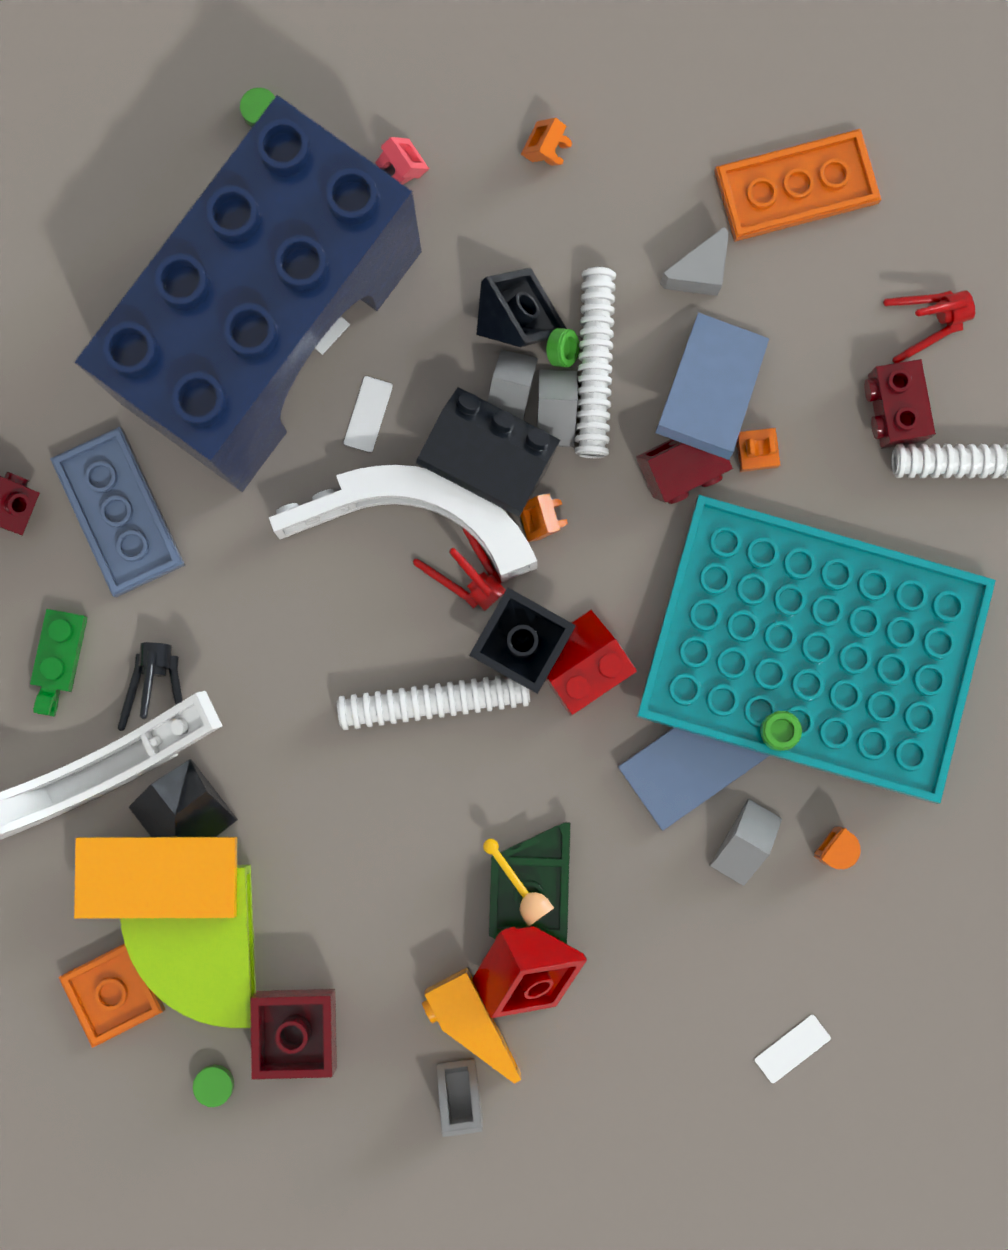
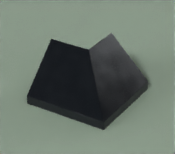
M531 268L488 276L481 281L476 335L513 346L524 347L548 340L551 332L556 328L567 329Z
M507 588L469 656L538 694L576 625L516 591Z
M189 759L153 782L129 806V809L151 837H217L238 820L192 759Z

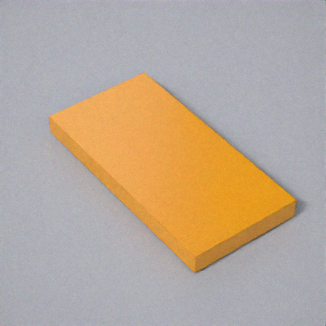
M237 837L75 838L74 918L237 917Z

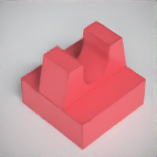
M390 137L381 146L383 152L375 162L380 169H387L392 164L395 168V173L392 177L403 185L414 178H420L429 170V167L409 138Z

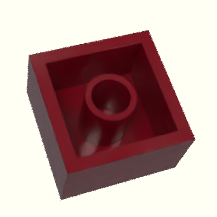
M335 989L257 991L250 998L252 1080L333 1077L337 1069Z

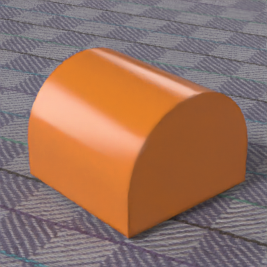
M837 826L832 829L815 851L814 857L829 867L840 870L847 869L858 861L861 853L860 843L846 828Z

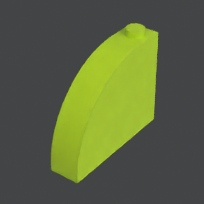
M237 865V917L120 918L122 935L130 960L139 976L160 1000L180 1014L201 1023L225 1028H251L250 998L256 993L251 865Z

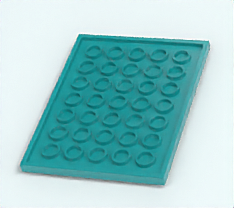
M699 495L693 510L636 717L939 804L941 803L996 580ZM777 711L792 713L798 718L802 727L800 741L793 748L785 751H775L767 747L760 734L763 720L768 715Z

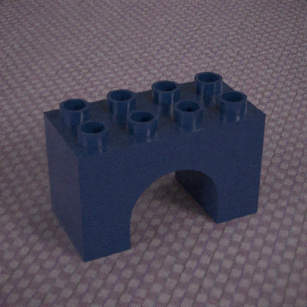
M276 95L75 360V363L121 405L239 491L243 492L287 433L280 419L284 401L298 373L317 344L344 312L357 301L362 300L378 311L422 252L413 192Z

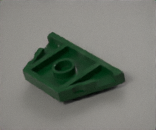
M563 822L500 852L529 893L543 894L554 907L553 910L531 926L526 924L520 914V903L523 897L493 855L491 856L490 937L496 939L501 931L510 927L519 929L534 926L567 944L570 822Z

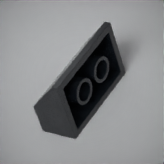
M458 387L440 413L417 458L416 464L520 517L546 473L561 440Z

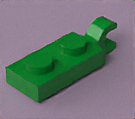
M46 609L30 681L31 685L41 687L34 703L33 713L55 717L60 690L72 692L88 617Z

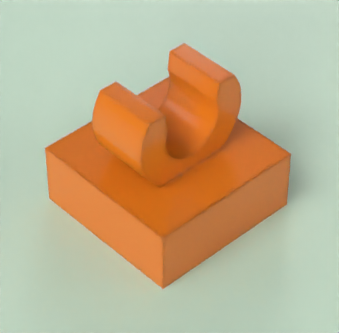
M556 117L537 121L521 155L531 162L545 160L551 166L562 165L564 160L556 155L555 149L557 145L562 149L571 147V140L563 135L567 126Z
M776 428L742 431L739 433L737 449L740 472L772 469L780 466Z
M550 493L538 495L530 499L520 515L528 542L550 536L568 524L567 519L557 520L554 508L562 505V501L560 499H551Z

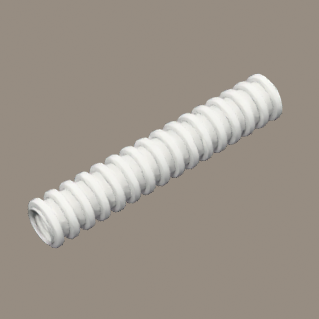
M591 267L582 272V278L585 282L582 283L581 289L585 293L581 295V301L584 305L581 306L580 312L584 317L580 319L583 329L580 330L579 336L583 340L579 342V348L583 352L579 353L578 359L582 361V364L578 366V371L582 375L578 377L577 381L581 385L577 389L578 396H581V399L577 402V407L580 408V411L577 412L576 418L580 420V423L576 424V430L579 431V435L575 437V441L579 443V447L575 448V454L583 458H603L609 454V449L605 446L610 442V438L606 436V432L610 431V425L606 424V421L611 416L607 412V409L611 407V402L607 400V397L611 396V390L608 388V385L612 383V378L608 374L612 372V366L609 365V362L613 360V355L609 351L613 349V343L610 339L613 338L614 332L610 327L614 325V319L611 318V315L615 313V308L611 304L615 302V296L611 293L616 288V285L612 283L616 278V273L605 267Z
M897 444L892 452V471L896 478H902L904 474L908 478H914L916 474L920 478H926L928 474L932 478H938L942 474L943 478H950L952 475L955 478H962L964 475L967 478H974L978 475L980 479H984L989 475L992 479H996L1001 475L1004 479H1008V444L1003 445L1002 448L998 444H993L990 448L986 444H981L978 448L975 444H969L966 448L963 444H957L954 448L951 444H945L943 448L939 444H933L931 448L927 444H921L919 447H916L915 444H909L907 447H904L903 444Z
M498 675L495 676V680L483 677V681L477 682L475 678L471 679V683L466 684L464 680H460L459 685L447 682V686L441 687L440 683L435 684V688L423 685L421 690H417V687L414 686L411 687V691L399 688L398 693H393V690H387V694L381 695L380 691H376L375 696L363 693V697L360 698L356 694L351 695V699L339 696L337 712L340 727L343 730H349V726L354 725L355 729H359L361 724H366L367 727H372L375 722H378L380 726L385 725V721L396 724L398 719H402L403 722H409V718L413 717L415 721H419L421 716H427V719H432L433 715L436 714L442 718L445 717V713H451V716H456L458 711H463L465 715L469 714V710L475 709V713H480L481 708H487V711H492V707L499 706V710L505 709L504 705H511V708H516L517 704L523 703V707L529 705L530 694L529 689L508 677L501 679V676Z

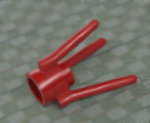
M964 290L957 293L947 291L940 294L885 299L883 301L885 306L936 303L932 306L917 309L915 315L920 317L936 314L941 324H947L943 329L895 356L892 359L893 363H900L949 334L962 331L963 322L973 320L975 317V303L971 294Z
M464 528L463 532L487 574L484 571L478 574L455 548L449 550L450 555L473 580L466 586L471 593L421 560H413L414 566L463 598L473 609L479 605L485 612L506 591L501 585L502 582L499 574L495 571L483 548Z

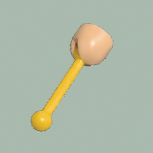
M492 838L487 839L483 844L484 851L493 855L523 897L520 903V914L526 924L531 926L553 910V905L543 894L529 893L499 852L498 842Z

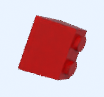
M592 610L572 622L576 627L546 679L570 716L637 672L617 640Z
M534 926L519 929L510 927L497 935L495 942L483 958L472 981L490 1018L552 1008L558 1005L587 959L584 953Z

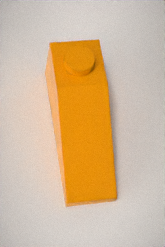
M468 967L426 988L424 995L427 1000L422 1002V1006L432 1024L438 1021L442 1031L514 1084L521 1080V1072L494 1018H490L472 981L473 977Z

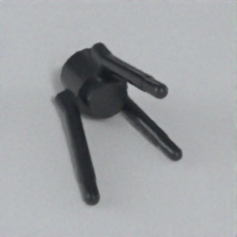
M153 642L140 644V654H136L135 667L121 711L118 730L123 731L126 727L141 675H145L140 718L146 719L148 716L153 677L166 676V669L169 670L175 705L182 702L183 698L178 674L179 656L171 655L172 645Z

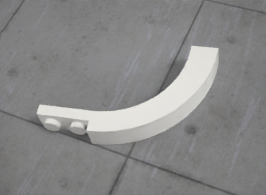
M380 465L355 469L336 475L341 490L336 492L333 489L321 491L312 497L313 501L298 506V503L284 505L276 510V515L269 517L274 533L279 539H283L363 508L393 504L409 505L438 513L470 533L492 560L501 582L537 569V559L529 542L516 523L501 507L426 468L417 466Z
M206 691L193 694L131 733L81 759L36 779L0 792V840L57 817L140 777L178 756V752L221 728L222 724Z

